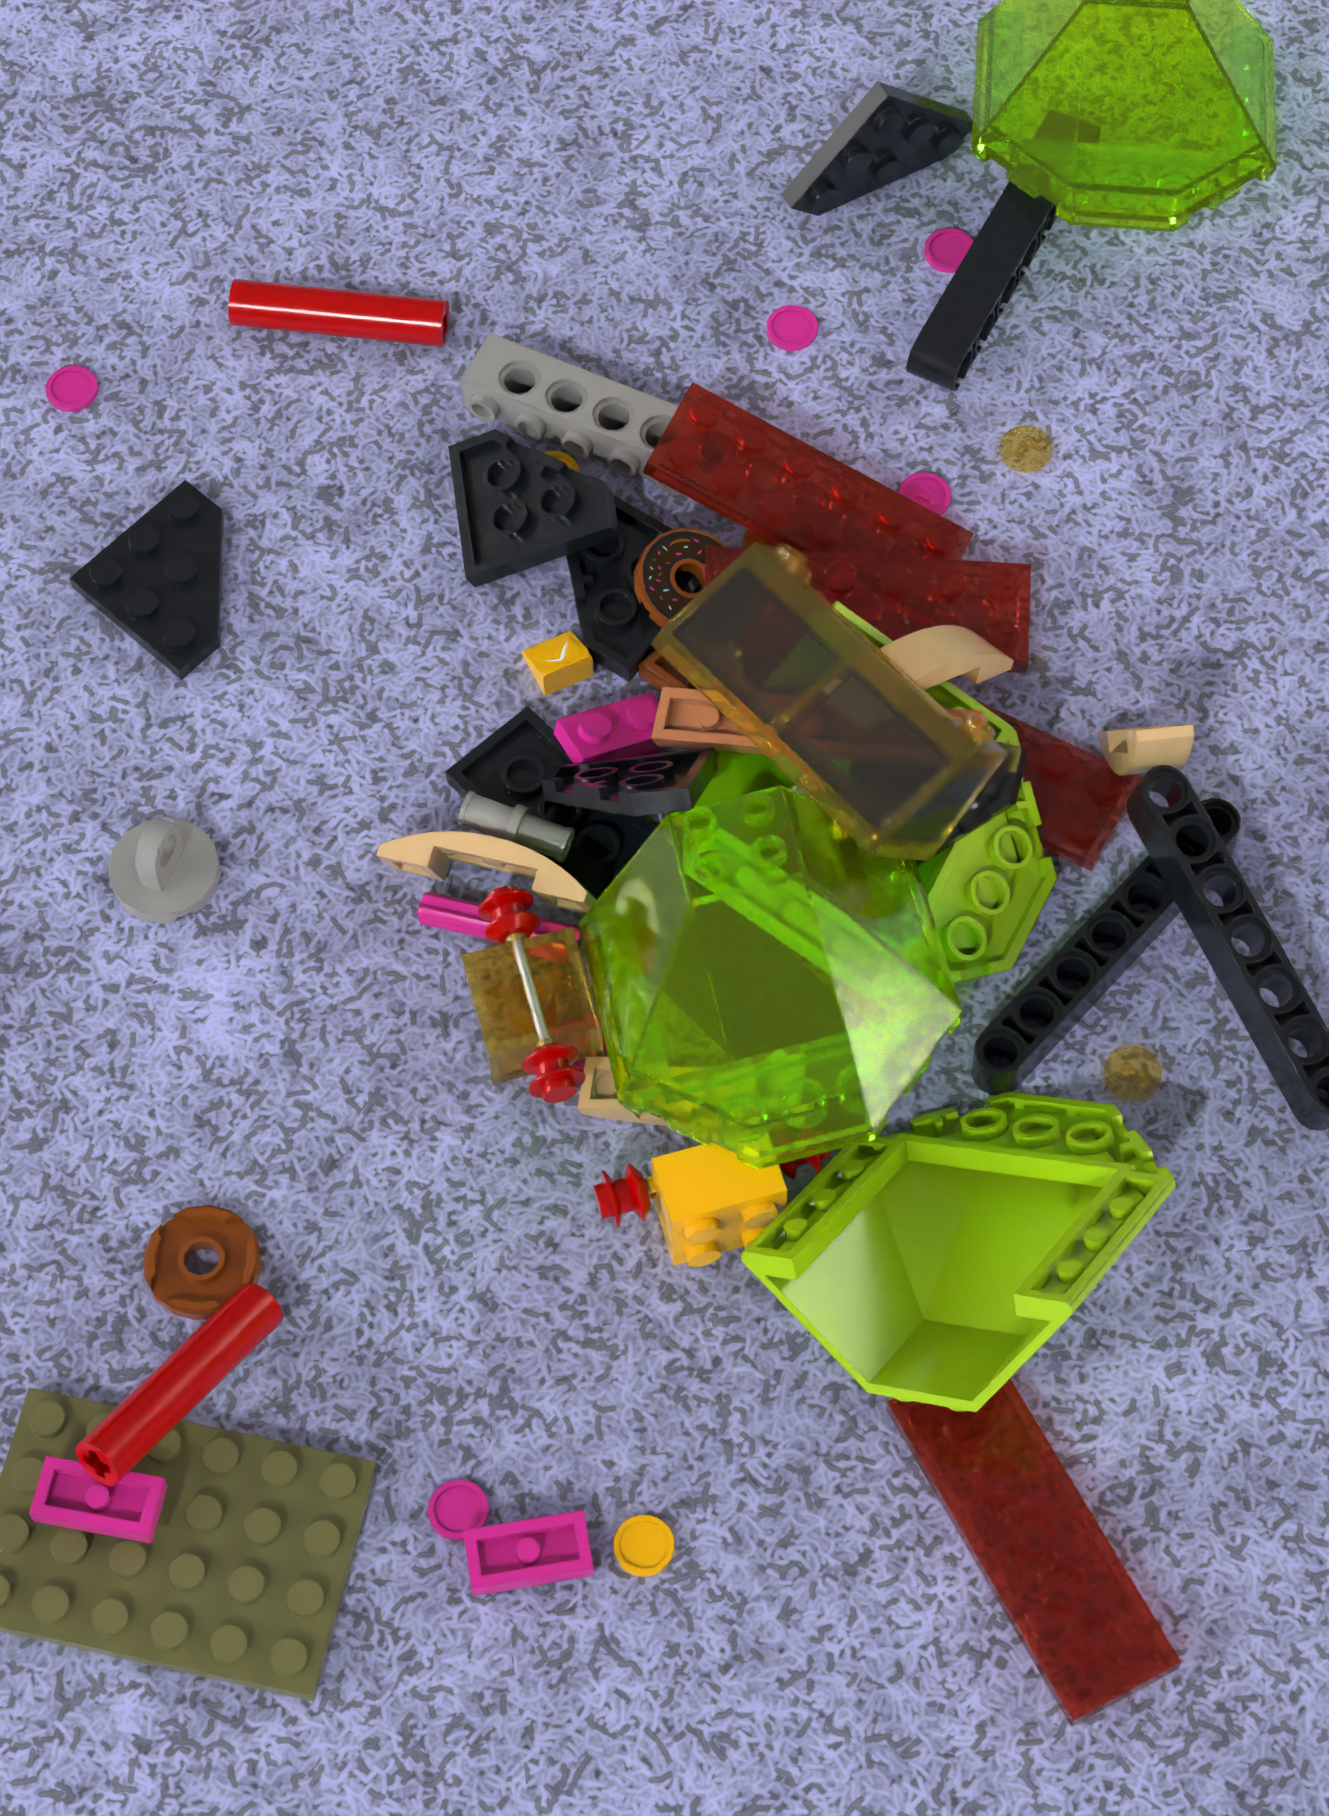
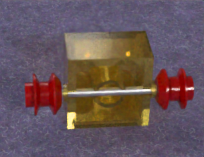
M516 886L499 887L487 895L486 900L480 904L478 912L482 919L492 921L485 928L484 934L486 939L503 945L461 955L465 984L492 1082L497 1084L528 1075H537V1078L528 1087L530 1095L536 1098H543L548 1103L562 1102L572 1098L577 1093V1088L586 1079L583 1070L571 1068V1065L585 1061L586 1057L604 1056L601 1022L573 928L570 927L530 937L540 926L539 916L532 912H526L534 904L533 895L526 890H520Z

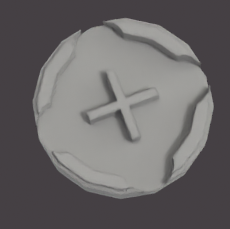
M169 817L152 818L127 831L112 849L108 864L112 891L124 910L142 921L162 924L178 921L177 917L185 916L190 912L193 915L203 909L216 893L221 875L216 846L206 832L187 820Z

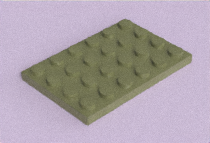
M29 1388L0 1476V1632L314 1702L378 1470L377 1463L366 1459L182 1420L130 1470V1472L165 1478L168 1485L152 1544L34 1522L29 1512L45 1457L50 1456L79 1462L75 1450L76 1445L117 1406Z

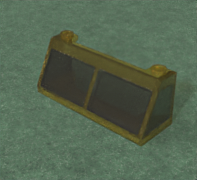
M754 542L661 628L651 645L871 856L930 861L1008 755V752L993 740L996 732L988 723L973 714H967L965 718L951 715L808 584L811 574L805 568L808 560L802 553L785 543H780L776 547Z

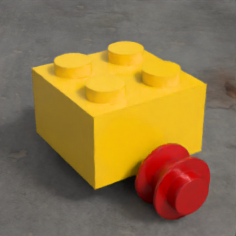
M804 1115L801 1117L800 1128L788 1132L780 1122L776 1123L771 1140L767 1128L764 1127L651 1158L652 1176L646 1177V1182L642 1172L630 1163L626 1165L624 1177L615 1180L603 1170L601 1171L603 1183L593 1185V1191L601 1219L604 1220L612 1217L616 1228L620 1227L622 1214L633 1211L642 1221H645L651 1207L650 1198L654 1200L673 1265L687 1262L691 1267H701L717 1261L722 1256L721 1252L743 1246L746 1249L787 1206V1188L781 1171L793 1180L796 1179L798 1166L809 1163L819 1173L821 1171V1160L829 1158V1150L822 1126L820 1124L811 1126L807 1116Z

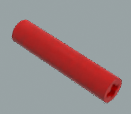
M234 279L229 294L228 317L230 324L235 326L444 347L449 326V302L438 299Z
M244 1284L76 1445L77 1458L87 1473L104 1485L115 1486L281 1324L283 1313L276 1299L257 1284Z

